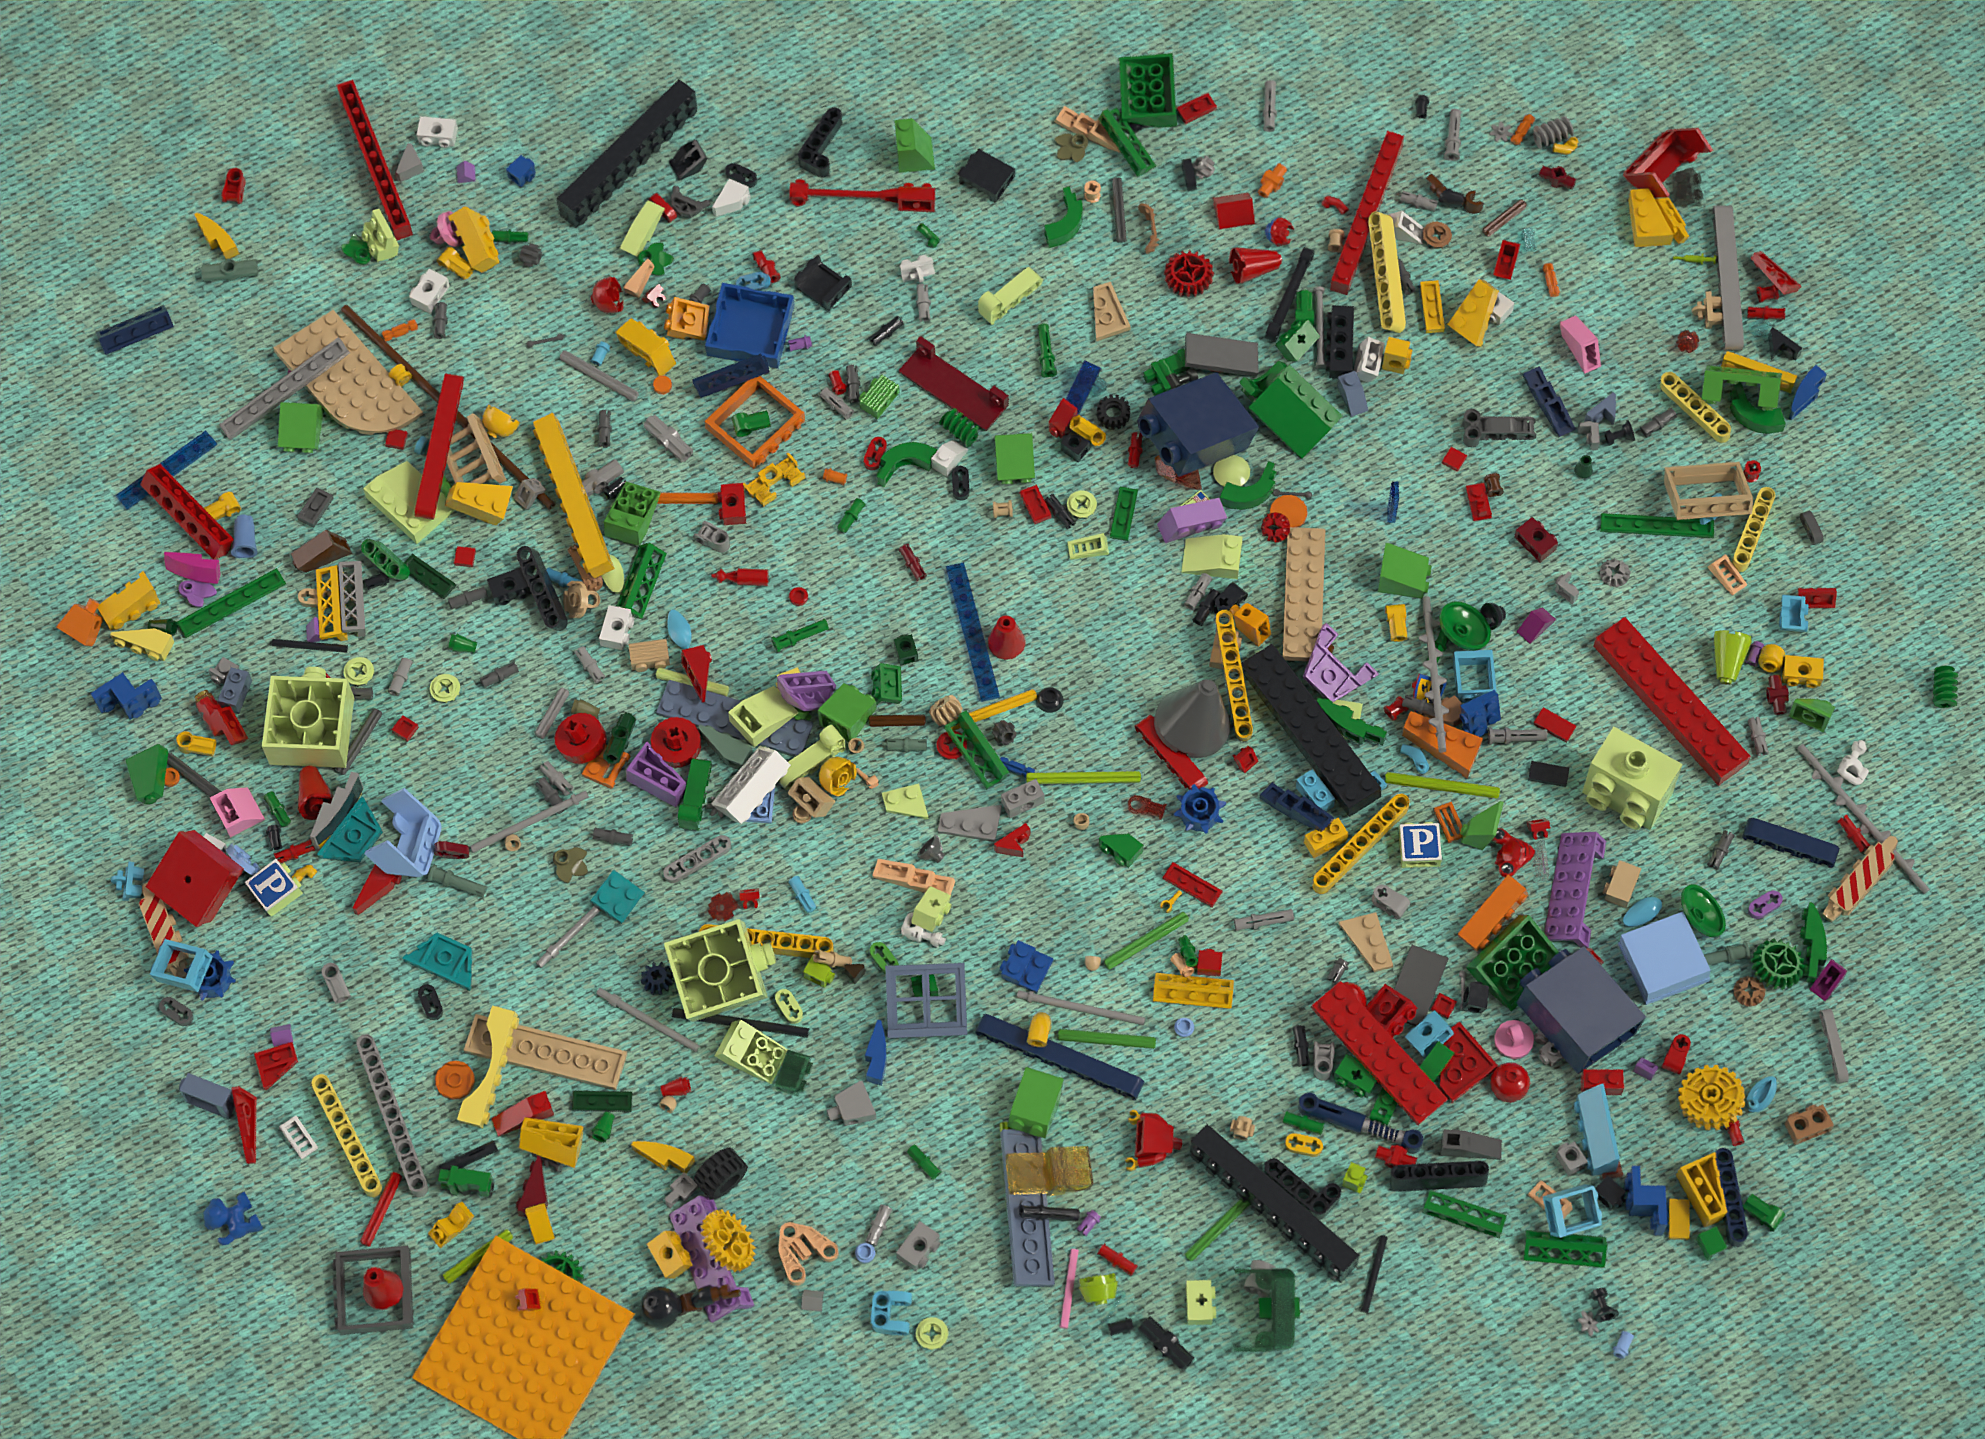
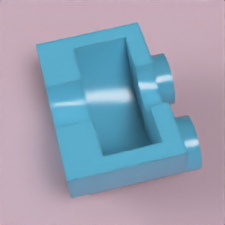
M1782 595V609L1779 618L1780 630L1807 632L1808 621H1805L1804 615H1808V604H1805V597Z

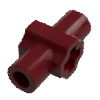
M1543 165L1539 173V177L1549 180L1554 188L1564 186L1573 190L1577 181L1576 178L1567 175L1565 168L1562 166L1551 169Z
M1772 675L1768 677L1770 687L1766 689L1767 701L1769 705L1773 704L1775 715L1787 713L1785 703L1789 701L1788 688L1786 685L1782 686L1780 675Z

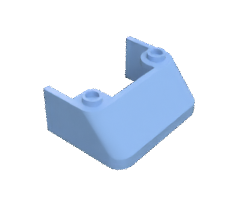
M403 788L383 798L381 801L394 813L393 827L401 833L397 848L387 840L365 851L364 854L387 874L420 878L429 872L434 855V844L438 842L442 827L439 819L409 791Z

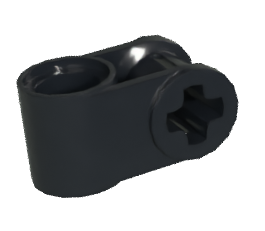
M1230 583L1215 599L1214 613L1217 615L1221 610L1230 611L1231 607L1235 604L1240 606V603L1247 599L1248 593L1236 583Z

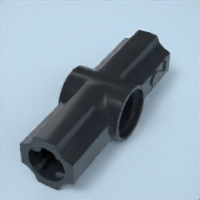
M1151 1316L1146 1318L1139 1326L1138 1330L1153 1343V1347L1156 1350L1159 1349L1163 1353L1162 1356H1167L1181 1371H1184L1195 1359L1180 1344L1178 1338L1171 1331H1166Z

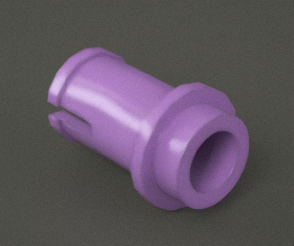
M804 335L802 338L788 340L791 352L812 347L810 336Z
M1754 641L1750 645L1751 649L1745 663L1754 667L1758 665V658L1764 646L1763 643Z
M1094 1210L1087 1212L1086 1218L1076 1228L1081 1232L1086 1226L1082 1233L1086 1237L1095 1224L1100 1223L1099 1219L1101 1216Z

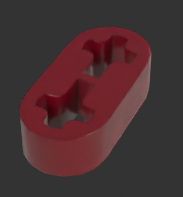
M439 841L434 844V854L451 859L469 858V846Z

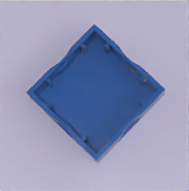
M722 283L716 303V314L711 323L705 344L706 356L740 362L761 354L762 356L765 355L769 367L778 369L795 307L794 295L772 291H757L744 286Z

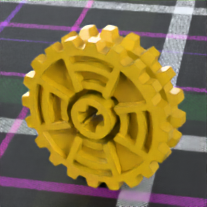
M1704 1065V1069L1695 1068V1073L1689 1072L1687 1074L1688 1079L1682 1080L1681 1085L1683 1087L1679 1088L1680 1108L1683 1110V1116H1688L1690 1124L1695 1122L1697 1128L1704 1126L1705 1130H1710L1713 1127L1715 1130H1720V1126L1727 1128L1729 1127V1122L1735 1123L1737 1121V1115H1742L1743 1111L1741 1108L1745 1107L1744 1087L1741 1086L1740 1078L1736 1079V1073H1729L1728 1068L1723 1067L1719 1069L1718 1065L1710 1068L1709 1065Z

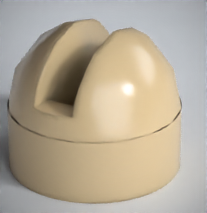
M853 738L849 741L848 747L851 752L858 754L864 750L865 745L861 739ZM858 742H861L860 745H859V747H858V749H857V751L854 750V749L856 748Z
M1085 813L1075 815L1074 825L1079 830L1088 828L1090 823L1089 816Z
M511 834L506 837L505 846L507 850L516 851L521 847V841L517 835ZM513 840H514L515 843H516V844H514V845H516L515 847H512L511 841H513Z
M1085 956L1086 968L1090 971L1097 970L1100 966L1101 958Z
M665 1096L659 1103V1106L663 1110H665V1106L669 1107L670 1109L667 1112L672 1113L676 1108V1100L672 1096Z

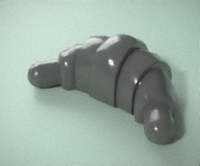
M673 186L671 207L679 216L693 218L702 212L703 209L710 206L709 200L696 202L687 196H683L679 186Z

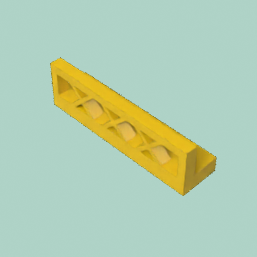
M1729 351L1724 355L1721 367L1782 373L1780 390L1788 393L1792 392L1797 379V375Z
M335 565L316 569L319 637L321 640L337 637L339 641H347V632L342 633L339 567ZM330 573L329 580L324 583L322 581V574ZM328 588L331 590V595L325 600L323 593ZM329 605L332 607V612L326 617L324 610ZM329 622L332 623L334 631L325 633V627Z
M1155 973L1153 1001L1232 1009L1234 980Z

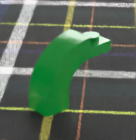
M1070 186L1063 188V199L1067 208V214L1060 221L1044 225V234L1049 248L1067 243L1078 233L1083 220L1082 200L1077 201L1076 194L1071 192Z
M1277 361L1265 374L1256 379L1243 377L1239 381L1243 386L1241 391L1253 402L1278 373L1287 366L1286 363Z
M1739 381L1738 384H1733L1732 390H1730L1732 400L1730 410L1741 425L1754 432L1764 434L1784 431L1786 423L1781 408L1773 410L1757 409L1747 400L1742 382Z
M907 442L894 446L880 459L881 467L876 474L878 485L885 487L893 473L904 465H916L929 472L932 468L931 458L938 450L919 442Z
M1268 461L1259 481L1251 486L1242 487L1226 482L1220 495L1222 506L1230 509L1244 510L1254 508L1265 502L1275 489L1274 479L1277 474L1275 463Z

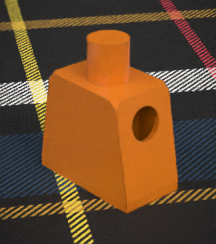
M89 598L86 606L74 604L56 628L83 645L93 646L103 622V617L95 613L100 603Z

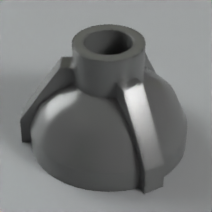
M937 835L931 837L920 849L917 856L925 861L934 860L939 863L945 856L942 852L943 848L940 838Z

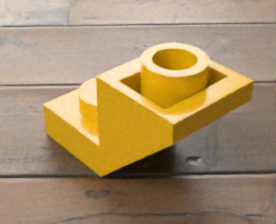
M463 1202L457 1203L448 1217L440 1219L435 1223L428 1235L442 1248L467 1228L474 1215Z

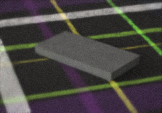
M1186 333L1185 367L1257 377L1259 373L1258 343Z
M1411 945L1394 990L1410 999L1418 1008L1415 1017L1406 1022L1416 1027L1428 1014L1449 958L1415 945Z

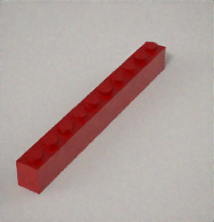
M354 80L336 85L340 100L394 237L398 241L412 236L411 224Z
M1390 131L1386 132L1331 279V291L1344 295L1349 293L1370 236L1369 216L1375 211L1379 212L1403 148L1404 135Z

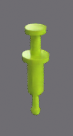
M1704 253L1699 256H1673L1674 260L1701 263V265H1703V262H1713V264H1716V255L1714 257H1704Z

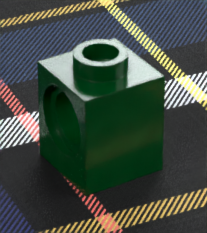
M904 634L895 638L894 647L900 666L918 662V652L912 634ZM903 647H909V648H910V649L907 650V651L901 650Z

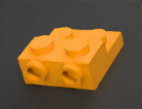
M674 297L666 307V314H669V318L664 323V330H667L666 336L683 340L686 337L704 341L707 333L710 305Z

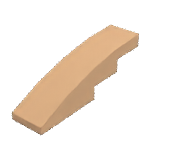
M1063 107L1055 123L1076 134H1083L1088 140L1105 148L1120 152L1099 120L1095 121L1082 112L1079 115L1068 107Z
M883 859L877 860L872 875L873 878L926 893L931 886L951 895L955 880L952 877L936 875L934 871L918 869L912 864Z

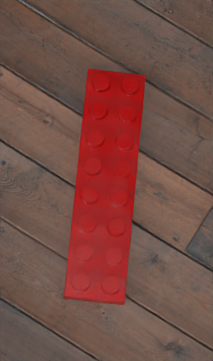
M1341 981L1312 1004L1311 1008L1417 1126L1448 1100Z

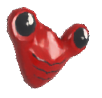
M1497 828L1496 836L1492 841L1496 844H1501L1502 848L1497 853L1495 864L1499 866V873L1502 877H1506L1508 874L1512 877L1520 868L1531 861L1535 850L1528 843L1511 836L1506 830Z

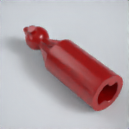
M738 568L736 571L725 573L723 569H720V571L711 574V577L715 578L719 583L727 579L737 583V585L768 586L769 570Z

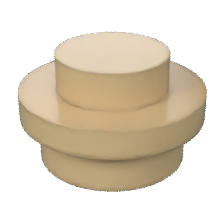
M801 805L796 806L792 813L793 819L801 824L807 823L812 817Z

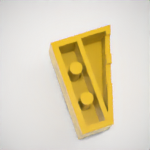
M1649 188L1631 189L1628 202L1634 246L1671 245L1674 234Z
M466 206L448 216L450 222L454 221L458 229L455 233L457 237L461 236L465 244L462 248L473 269L482 273L500 263L498 251L493 242L494 237L489 228L490 223L486 216Z
M1478 279L1447 325L1474 345L1481 347L1499 290L1485 280Z
M630 318L615 331L620 343L636 357L640 356L645 359L647 367L652 365L658 376H664L676 365L669 349V342L664 337H659L654 330L647 329L642 322H637Z
M456 482L449 489L445 506L489 524L498 525L504 519L513 486Z
M144 571L139 573L140 578L132 584L131 582L126 583V588L119 594L115 592L99 604L97 609L110 631L122 628L124 623L138 619L142 613L153 611L160 604L155 589Z
M524 1117L521 1126L519 1148L575 1168L582 1147L584 1126Z
M1714 1152L1680 1167L1675 1175L1704 1228L1723 1220L1727 1214L1723 1188H1721L1719 1179L1720 1173L1716 1164V1153Z

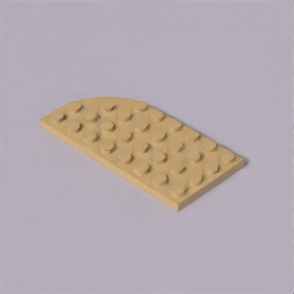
M334 310L273 348L275 354L292 372L338 337L342 340L350 354L307 384L305 388L328 415L346 429L351 428L359 431L361 434L368 435L382 432L388 433L389 431L400 430L423 415V411L400 385L397 386L395 384V380L388 376L389 372Z

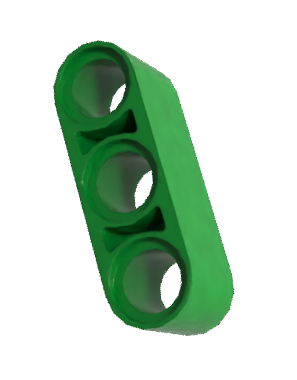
M366 539L362 542V553L388 577L400 581L408 578L410 574L409 567L382 542L373 539Z

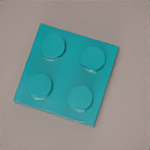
M613 870L590 902L622 924L645 892Z

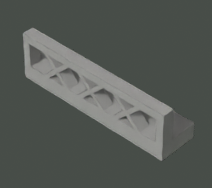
M361 561L338 562L342 633L358 632V637L366 636ZM354 567V573L349 577L343 573V568ZM348 583L355 587L350 594L344 590ZM349 600L356 604V607L351 611L345 607ZM353 617L357 621V626H346V621Z

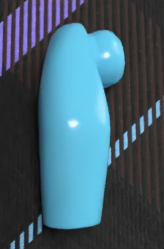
M1406 744L1402 745L1400 753L1411 757L1417 771L1425 774L1429 770V764L1423 752L1417 747Z

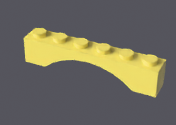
M492 1005L486 1024L492 1041L490 1067L480 1086L463 1100L457 1118L461 1123L483 1128L484 1124L487 1125L489 1122L490 1113L488 1111L490 1105H493L496 1099V1094H494L496 1086H499L501 1083L502 1075H500V1072L507 1063V1049L511 1048L513 1044V1030L517 1029L519 1024L518 1014L515 1011Z

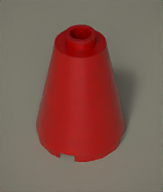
M1232 248L1229 254V264H1233L1234 271H1231L1235 283L1242 284L1279 269L1282 264V257L1274 250Z
M1011 616L1000 617L988 637L989 650L997 658L1004 660L1017 657L1023 652L1026 644L1023 632Z
M305 766L299 772L298 811L304 819L316 820L323 802L331 804L334 795L319 770L314 766Z
M378 1267L368 1269L364 1274L363 1296L369 1306L377 1310H386L398 1304L404 1290L400 1277L390 1270Z

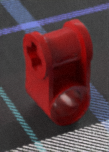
M232 168L227 172L225 185L222 190V202L232 201L242 204L246 180L242 170L239 168Z
M1684 1034L1675 1036L1661 1068L1678 1075L1681 1074L1691 1045L1688 1036ZM1679 1042L1683 1043L1682 1048L1678 1047Z

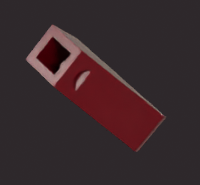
M538 1155L536 1161H532L529 1172L531 1174L529 1179L524 1181L522 1188L524 1191L522 1198L519 1197L516 1203L518 1215L527 1218L526 1208L545 1203L546 1210L548 1207L543 1163Z

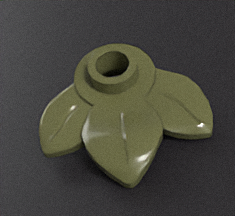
M1065 133L1055 138V142L1061 146L1057 153L1058 159L1068 160L1072 158L1077 163L1085 157L1088 139L1083 134L1073 136Z
M574 847L570 850L560 849L555 852L553 862L557 866L556 874L558 878L565 883H569L572 875H586L588 869L582 860L586 857L587 852L579 847ZM560 857H566V861L561 862L559 860Z

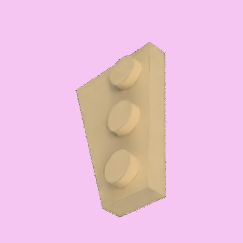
M1111 281L1093 287L1096 342L1131 330V326Z
M1376 912L1338 922L1339 926L1344 930L1374 972L1393 968L1391 956Z

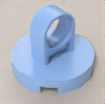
M231 843L226 848L228 855L243 867L247 873L255 875L260 871L256 862L252 864L249 859L251 856L239 846Z

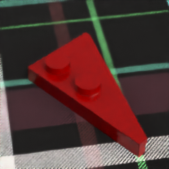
M240 1086L232 1087L246 1163L256 1164L257 1097Z

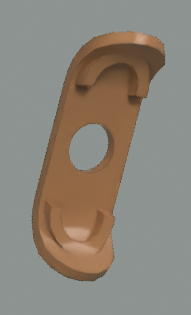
M1141 203L1138 206V210L1151 222L1153 235L1145 248V253L1150 254L1159 246L1157 244L1159 239L1156 233L1155 214H1153L1154 209L1148 204Z
M574 544L573 547L570 546L567 551L571 555L587 591L596 592L600 590L603 585L602 577L599 576L594 579L590 573L587 574L584 568L580 566V561L584 559H581L578 554L577 548H579V545Z

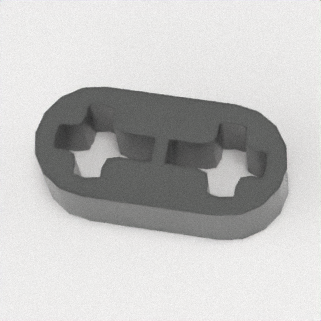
M1810 510L1801 513L1800 521L1812 545L1822 543L1824 541L1823 533L1813 513Z
M165 997L160 1001L159 1008L166 1017L180 1026H188L192 1023L194 1016L189 1008L172 997ZM172 1003L171 1005L175 1010L172 1011L169 1008L166 1010L164 1005ZM180 1012L183 1015L187 1013L188 1019H183L181 1021V1017L178 1015V1013Z

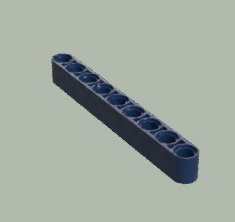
M983 1014L975 1031L978 1036L983 1035L987 1037V1040L997 1044L1002 1043L1005 1045L1004 1047L1014 1051L1019 1050L1023 1052V1055L1033 1059L1038 1058L1041 1062L1050 1066L1055 1065L1059 1067V1070L1069 1074L1074 1073L1078 1075L1077 1077L1088 1082L1089 1080L1096 1082L1095 1085L1105 1089L1110 1088L1119 1095L1132 1097V1100H1137L1145 1083L1142 1078L1049 1039L1045 1047L1031 1046L1027 1043L1028 1030L989 1014Z

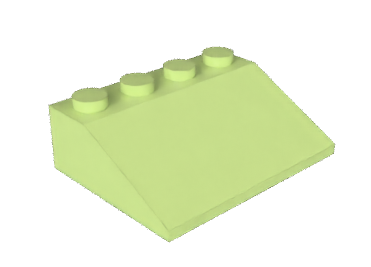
M406 461L377 476L363 490L366 498L418 544L455 510L445 506L447 498L440 491L434 520L415 517V506L422 474Z

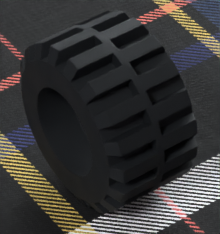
M724 1148L713 1154L700 1166L694 1176V1182L709 1199H717L731 1191L742 1180L748 1166L733 1148Z

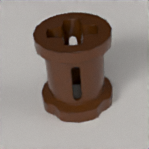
M1498 473L1488 474L1484 477V483L1488 487V497L1501 496L1504 493L1503 488L1500 486V474Z

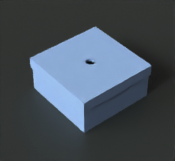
M1684 912L1621 935L1618 946L1646 1005L1710 981V967Z

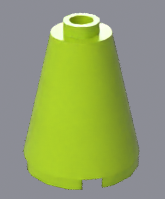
M1728 630L1715 631L1716 677L1720 680L1721 684L1731 685L1732 682H1736L1752 643L1750 635L1736 631L1735 634H1732Z

